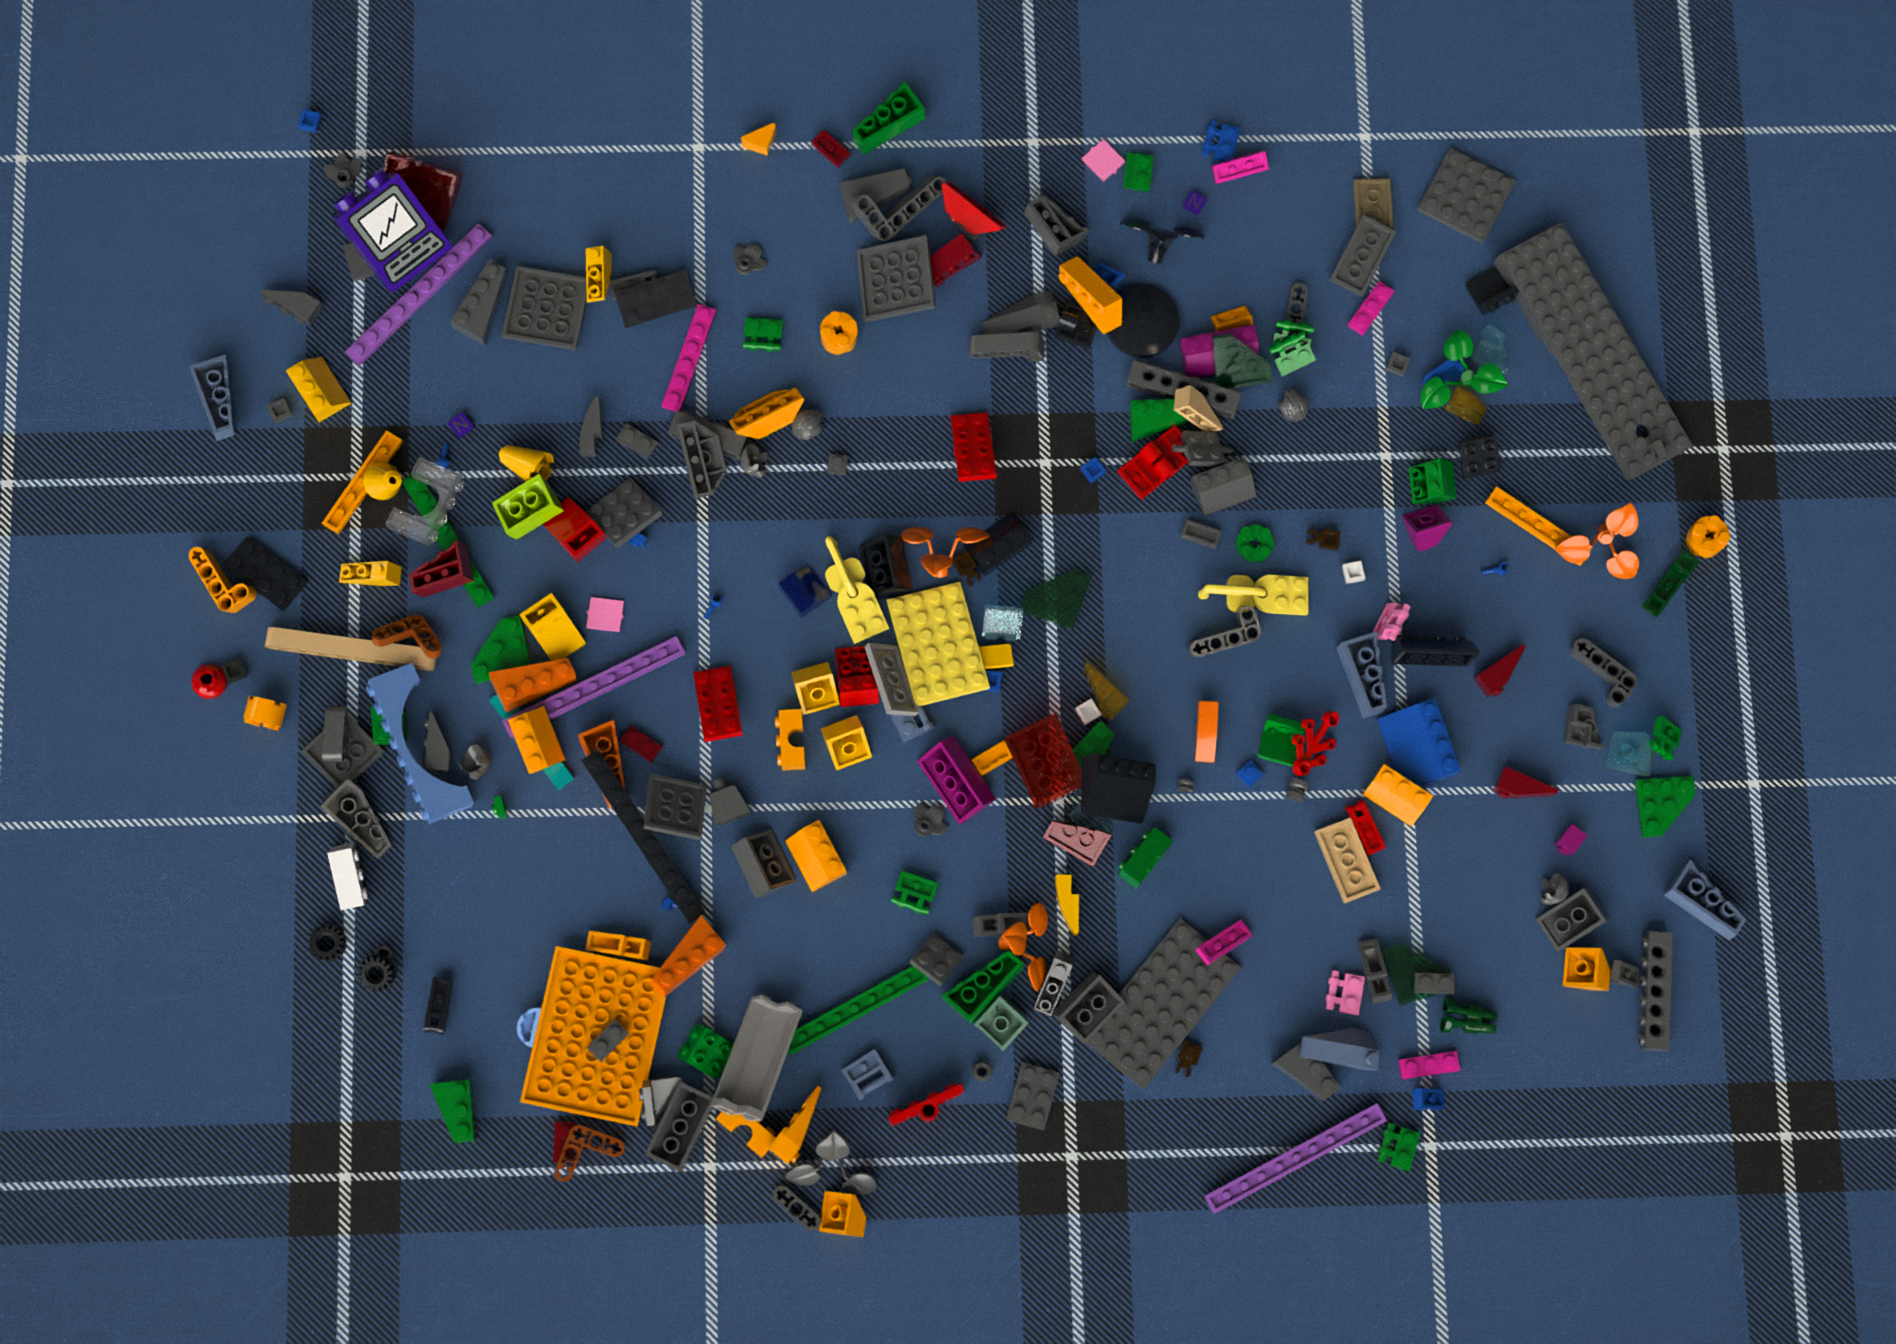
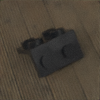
M1497 268L1468 281L1465 285L1482 315L1488 312L1493 313L1500 306L1514 302L1516 300L1515 297L1519 293L1516 285L1511 288L1508 287Z

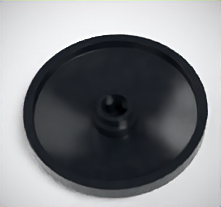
M1134 285L1117 293L1122 298V325L1107 333L1113 345L1121 352L1138 358L1153 357L1168 349L1177 336L1180 324L1178 309L1174 301L1164 291L1149 285Z

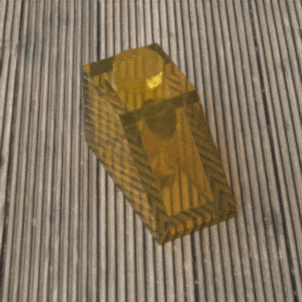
M1456 387L1445 407L1446 410L1476 425L1480 424L1487 410L1474 394L1459 387Z

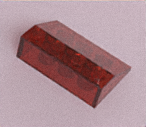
M386 153L383 165L385 173L387 175L390 172L398 173L439 228L445 229L460 189L463 173L400 153Z
M1057 713L1004 737L1035 808H1044L1081 788L1082 769Z

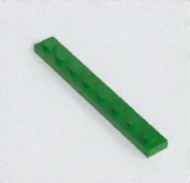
M417 471L403 479V485L442 550H447L453 545V542L459 541L419 472ZM470 559L474 581L464 584V587L476 607L480 608L494 598Z
M911 966L796 1029L788 1049L789 1055L795 1054L925 983L929 979L917 968Z

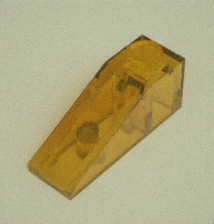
M1086 662L1083 669L1100 713L1106 719L1110 718L1113 721L1128 705L1130 700L1092 665Z

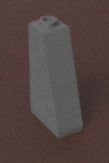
M905 168L840 182V191L848 222L853 223L860 219L850 205V198L856 193L868 195L878 209L908 193L909 185H912L910 174H906ZM862 198L859 200L860 207L863 205Z

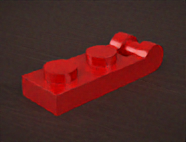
M1360 800L1353 806H1346L1345 812L1349 818L1351 817L1367 856L1385 849L1386 846L1365 802ZM1360 811L1363 816L1357 818L1355 813Z

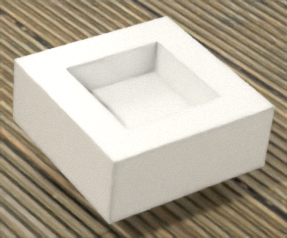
M1361 561L1342 565L1346 584L1366 579Z
M1092 698L1075 708L1084 725L1102 715Z

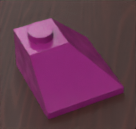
M1437 504L1402 515L1411 543L1418 552L1437 546L1452 525V521Z

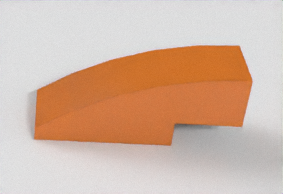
M1198 702L1195 762L1214 763L1218 702Z

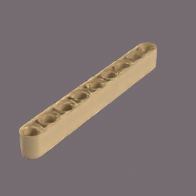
M268 627L264 647L273 650L398 667L413 663L415 669L434 671L436 658L427 657L422 649L417 646L392 643L378 647L373 644L372 640L277 627Z

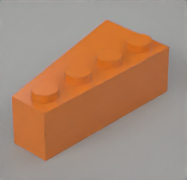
M614 720L578 734V739L585 756L587 757L598 749L625 790ZM603 795V797H604V799H605V801H606V804H607L608 808L611 809V808H612L611 805L609 804V802L607 801V799H606L605 796Z
M702 915L652 978L650 984L662 998H665L725 949L726 944Z

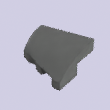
M1577 703L1568 706L1564 743L1591 749H1603L1604 745L1599 742L1597 735L1599 728L1595 723L1593 708Z

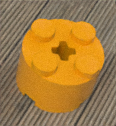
M833 311L823 319L820 326V339L824 348L832 354L840 355L851 351L855 347L858 339V328L856 321L849 314Z
M1718 516L1702 517L1689 528L1686 545L1690 552L1696 556L1698 555L1703 558L1713 557L1730 540L1728 527Z
M249 695L243 715L244 722L259 727L263 723V727L279 731V727H282L287 704L276 703L273 700Z

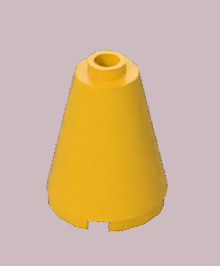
M512 445L502 447L499 452L500 462L525 482L538 474H541L545 481H547L551 474L550 462L554 463L551 453Z
M375 463L365 471L363 476L365 491L377 500L391 499L400 490L401 476L398 470L389 463Z

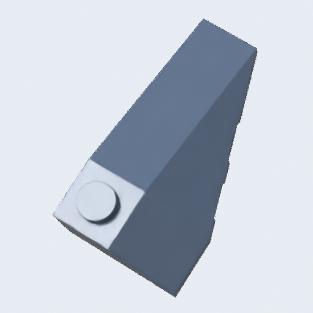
M1348 1028L1302 1037L1300 1057L1360 1070H1377L1380 1050L1370 1031Z

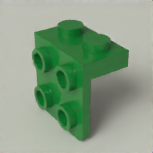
M1268 714L1263 726L1258 757L1292 767L1297 758L1296 745L1292 743V737L1294 734L1303 735L1305 729L1302 728L1301 723L1279 715Z
M696 1023L689 1031L686 1042L679 1048L677 1058L716 1079L728 1061L734 1044L709 1028Z

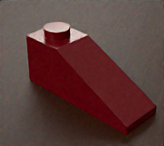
M1524 644L1474 679L1487 698L1492 694L1496 697L1504 691L1502 687L1507 684L1526 646Z
M1505 766L1499 774L1493 791L1497 792L1498 796L1508 799V797H1550L1556 795L1559 789Z

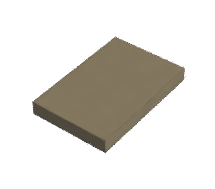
M1390 178L1354 179L1353 193L1356 227L1362 216L1365 215L1394 230Z

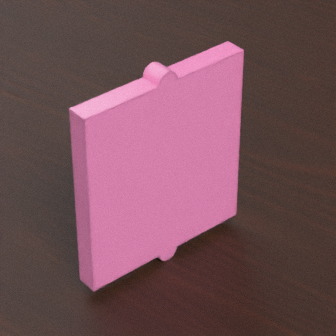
M1104 139L1095 147H1091V151L1081 159L1103 182L1112 174H1116L1117 170L1126 162Z
M591 597L589 610L587 611L586 628L620 632L621 621L624 618V601Z

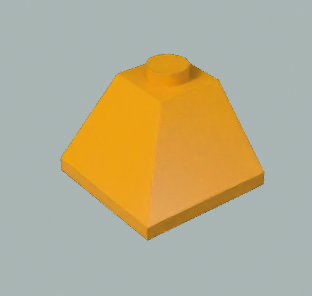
M1566 947L1562 986L1594 991H1609L1611 971L1602 948Z
M825 1191L819 1231L864 1237L866 1216L856 1195Z

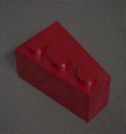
M962 233L931 256L934 287L942 285L945 280L982 258L973 243Z
M456 540L447 550H442L438 553L436 558L430 562L427 561L410 573L409 580L412 593L424 598L473 582L467 545Z

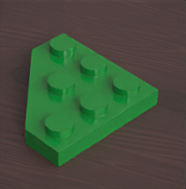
M520 615L500 619L471 663L475 684L490 681L489 672L531 665Z
M1693 776L1634 781L1641 838L1661 837L1696 795Z

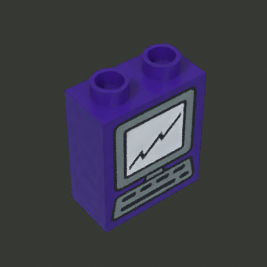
M379 169L364 181L369 188L358 197L351 191L334 203L338 212L332 216V219L386 290L394 293L452 249L453 246L400 175L395 172H390L387 175L383 169Z

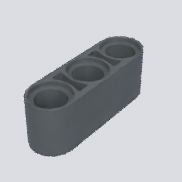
M347 706L326 707L322 750L323 761L344 762L348 723Z

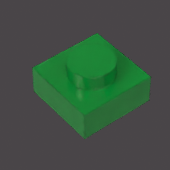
M502 796L494 797L495 803L492 804L494 815H498L500 820L508 818L504 799Z

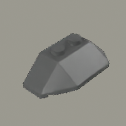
M696 420L677 424L680 444L694 498L713 495L727 473L718 435Z

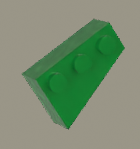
M1175 399L1131 400L1129 406L1131 443L1144 437L1153 436V434L1167 431L1174 425L1178 427L1186 424L1187 419L1174 410Z
M1100 721L1061 761L1059 766L1081 786L1082 756L1095 753L1106 754L1114 733Z
M1156 827L1152 831L1148 829L1142 836L1144 840L1140 846L1136 844L1130 852L1131 858L1128 861L1125 859L1118 867L1121 870L1118 876L1135 889L1139 887L1173 842Z
M460 1080L429 1084L453 1142L477 1141L472 1081Z

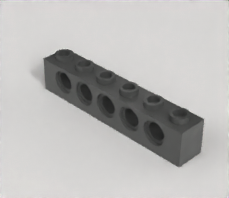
M1142 360L1133 361L1126 387L1165 399H1175V392L1177 389H1180V386L1191 385L1196 390L1207 393L1204 397L1215 414L1234 420L1242 394L1237 389L1223 388L1218 383H1207L1198 377L1190 378L1178 371H1167L1162 366L1154 367ZM1151 375L1153 379L1146 380L1144 376ZM1168 380L1171 384L1166 386L1162 384V381ZM1221 396L1225 401L1218 402L1215 398Z
M1649 931L1644 933L1641 939V946L1644 948V955L1641 956L1643 975L1640 977V985L1643 986V992L1639 999L1642 1013L1639 1015L1641 1033L1638 1036V1044L1641 1045V1050L1660 1052L1669 1050L1673 933ZM1653 948H1657L1659 950V957H1655L1653 955ZM1653 967L1659 970L1658 977L1652 974ZM1652 986L1658 989V996L1652 994ZM1651 1006L1657 1008V1016L1651 1013ZM1651 1025L1657 1028L1656 1035L1650 1032Z

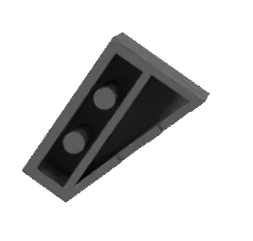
M1302 1042L1272 1063L1274 1067L1284 1072L1289 1078L1299 1083L1321 1101L1341 1089L1322 1061L1300 1057Z

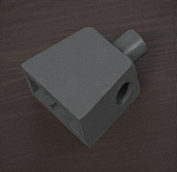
M724 778L713 781L716 792L709 794L716 828L751 815L747 804L735 785L727 787Z

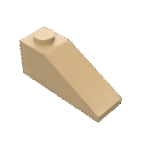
M1191 385L1176 390L1174 410L1202 431L1216 432L1223 429L1222 424L1201 392Z

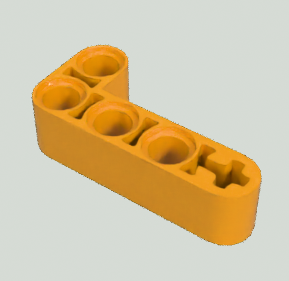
M194 547L190 550L189 560L220 610L236 613L256 598V589L251 585L239 583L232 587L210 550L201 547ZM212 568V574L209 576L208 572ZM221 584L222 589L218 592V586ZM244 589L247 591L245 597H243ZM231 600V606L228 608L227 603Z

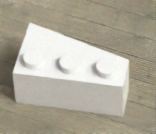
M355 842L332 847L327 854L340 910L363 906L366 903V899H368L366 887L363 888L362 880H364V876L359 866V854L356 850Z

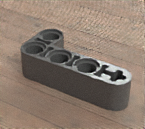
M1039 333L987 334L969 337L968 355L971 358L1025 356L1030 361L1038 362L1044 360L1045 340Z
M1240 606L1236 610L1238 627L1189 641L1186 647L1188 654L1194 657H1202L1257 641L1261 637V628L1255 609L1251 606ZM1245 609H1248L1250 612L1248 619L1242 617V612ZM1252 627L1255 630V634L1249 638L1247 631ZM1231 633H1235L1237 635V639L1234 643H1231L1229 641V635ZM1213 638H1217L1219 641L1216 648L1211 646ZM1196 645H1199V646L1205 645V647H1206V648H1199V649H1198V653H1197L1196 651H1193V648H1195Z
M1580 638L1571 645L1570 654L1573 658L1613 686L1605 697L1608 706L1616 708L1623 704L1637 686V676L1585 638ZM1592 656H1596L1599 659V664L1593 662ZM1608 667L1614 669L1615 675H1611L1608 672ZM1623 679L1629 680L1631 686H1626L1623 682ZM1613 694H1617L1620 697V701H1615Z

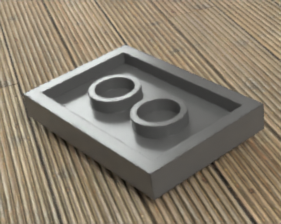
M1022 1062L1006 1120L1044 1131L1060 1073Z

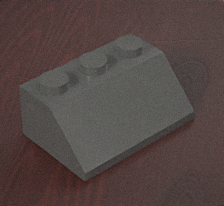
M1245 457L1194 475L1190 481L1204 516L1256 497L1252 473Z
M772 830L747 836L731 846L755 899L768 896L796 882Z
M1091 972L1054 1010L1052 1015L1078 1040L1086 1044L1125 1001L1099 974Z

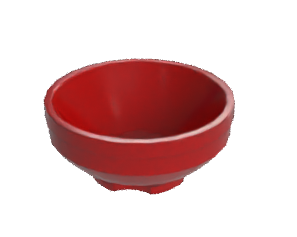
M205 664L195 670L192 675L191 684L195 693L200 697L214 699L225 691L228 681L222 668L214 664ZM205 674L212 675L213 679L210 684L202 683V677Z

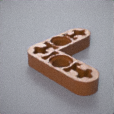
M420 615L406 617L376 628L372 632V642L378 647L413 636L427 657L438 658L442 654L440 640L426 620ZM395 629H403L400 633L394 632ZM424 634L430 636L426 639L420 638V636Z
M581 1125L573 1126L568 1132L554 1170L555 1178L561 1182L571 1179L583 1147L610 1157H618L624 1152V1143L617 1138ZM580 1129V1133L585 1136L587 1132H590L587 1144L584 1143L585 1139L582 1137L576 1140L573 1131ZM595 1135L602 1139V1144L599 1147H594L591 1144V1139ZM606 1139H609L607 1144L614 1145L618 1143L620 1151H616L614 1154L612 1153L613 1149L609 1147L605 1148L606 1151L602 1150L606 1144ZM568 1148L575 1149L576 1156L574 1159L566 1157L565 1151ZM562 1159L573 1163L572 1167L570 1165L567 1166L566 1171L569 1175L561 1178V1174L558 1172L559 1169H563L565 1163H561Z

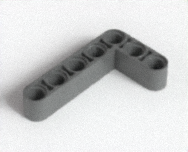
M928 176L885 215L881 213L868 195L860 193L852 195L850 205L874 238L887 241L943 193L942 184L947 181L941 176ZM937 180V181H938V185H937V187L935 188V187H934V182ZM922 192H924L923 200L920 197ZM862 198L863 205L860 207L859 200ZM910 204V205H911V209H910V211L908 212V211H907V206ZM871 213L874 215L872 221L869 219ZM897 215L898 220L894 224L893 219ZM883 227L884 233L880 235V229Z

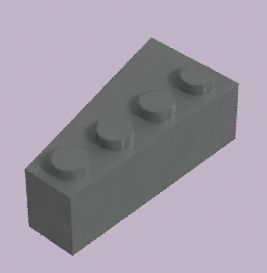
M489 259L450 320L453 329L486 346L494 315L497 312L498 303L508 278L506 268Z

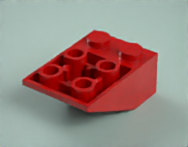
M568 497L561 503L564 511L543 523V526L578 563L603 542L606 537L600 527Z
M857 646L835 649L841 707L878 704V686L865 647Z

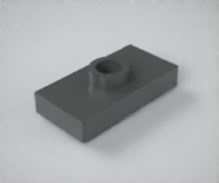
M1186 519L1180 538L1216 550L1222 531Z

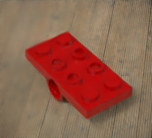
M988 412L950 415L958 482L996 479Z
M1176 425L1172 426L1155 441L1153 440L1148 443L1139 454L1117 471L1141 500L1188 464L1187 457L1183 452H1173L1172 450L1173 444L1182 445L1183 443L1181 439L1182 432Z
M731 666L693 672L704 742L743 736Z
M956 1082L946 1086L945 1091L940 1094L938 1091L927 1095V1100L920 1102L918 1099L908 1105L909 1108L903 1111L902 1108L890 1112L891 1116L888 1117V1121L891 1127L916 1115H919L920 1119L924 1122L934 1121L939 1113L938 1105L964 1093L962 1084L956 1085ZM926 1106L932 1107L934 1114L931 1116L925 1115L923 1108Z

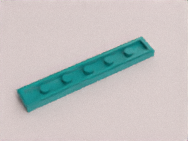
M497 694L489 699V702L503 720L521 711L518 707L506 713ZM562 762L542 769L559 791L574 780Z

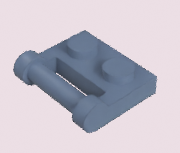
M923 706L918 707L920 711L918 715L924 725L918 728L913 716L890 714L903 743L935 728L933 722H930Z
M875 1049L841 1070L859 1101L882 1084L893 1081L891 1074ZM881 1070L883 1073L882 1076L860 1089L858 1087V1083L877 1071Z

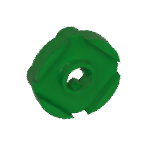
M1248 525L1242 528L1238 534L1235 546L1238 554L1244 560L1251 563H1259L1265 560L1273 551L1274 539L1268 528L1261 525ZM1253 539L1260 543L1256 548H1253V545L1250 544Z

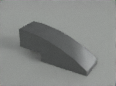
M599 396L595 397L590 404L583 421L579 447L581 458L596 457L595 439L603 438Z
M1029 912L1000 913L997 915L973 917L974 937L1001 936L1016 922H1023L1027 927V931L1031 929L1028 923Z
M1372 939L1358 942L1362 969L1371 1004L1391 1001L1392 992L1387 979L1388 973L1378 940Z

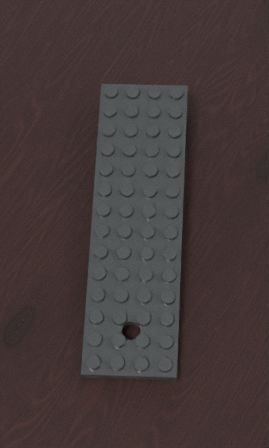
M1562 222L1502 253L1493 261L1508 287L1511 288L1516 285L1519 293L1515 297L1518 306L1538 340H1542L1550 355L1553 354L1628 482L1693 447ZM1641 425L1647 429L1648 435L1646 438L1637 436L1635 431L1637 426ZM1661 439L1662 443L1667 447L1668 457L1663 461L1655 463L1649 445Z

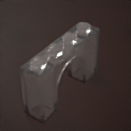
M419 457L411 475L413 479L427 484L438 491L439 501L436 508L427 515L414 516L394 507L385 524L389 530L430 547L432 543L436 542L439 535L438 530L440 526L445 524L447 520L446 514L449 509L453 508L456 500L454 498L457 492H461L464 482L460 474Z

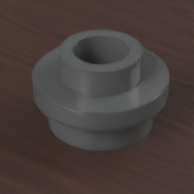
M981 1061L974 1065L972 1074L978 1081H987L992 1075V1068L987 1062ZM980 1068H984L986 1070V1074L980 1075L978 1073V1070Z

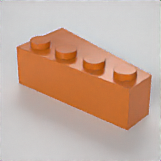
M568 658L489 672L490 681L506 713L577 682L576 673Z

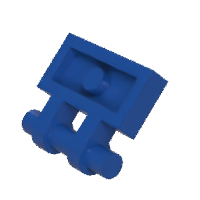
M1211 120L1206 129V139L1202 144V155L1207 157L1210 152H1214V160L1223 162L1233 159L1241 128L1223 124L1222 129L1219 130L1216 128L1217 121ZM1214 137L1219 138L1217 145L1212 143Z

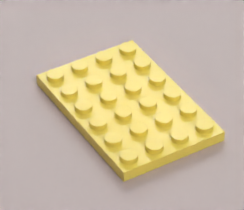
M960 582L886 600L913 699L918 707L990 689Z

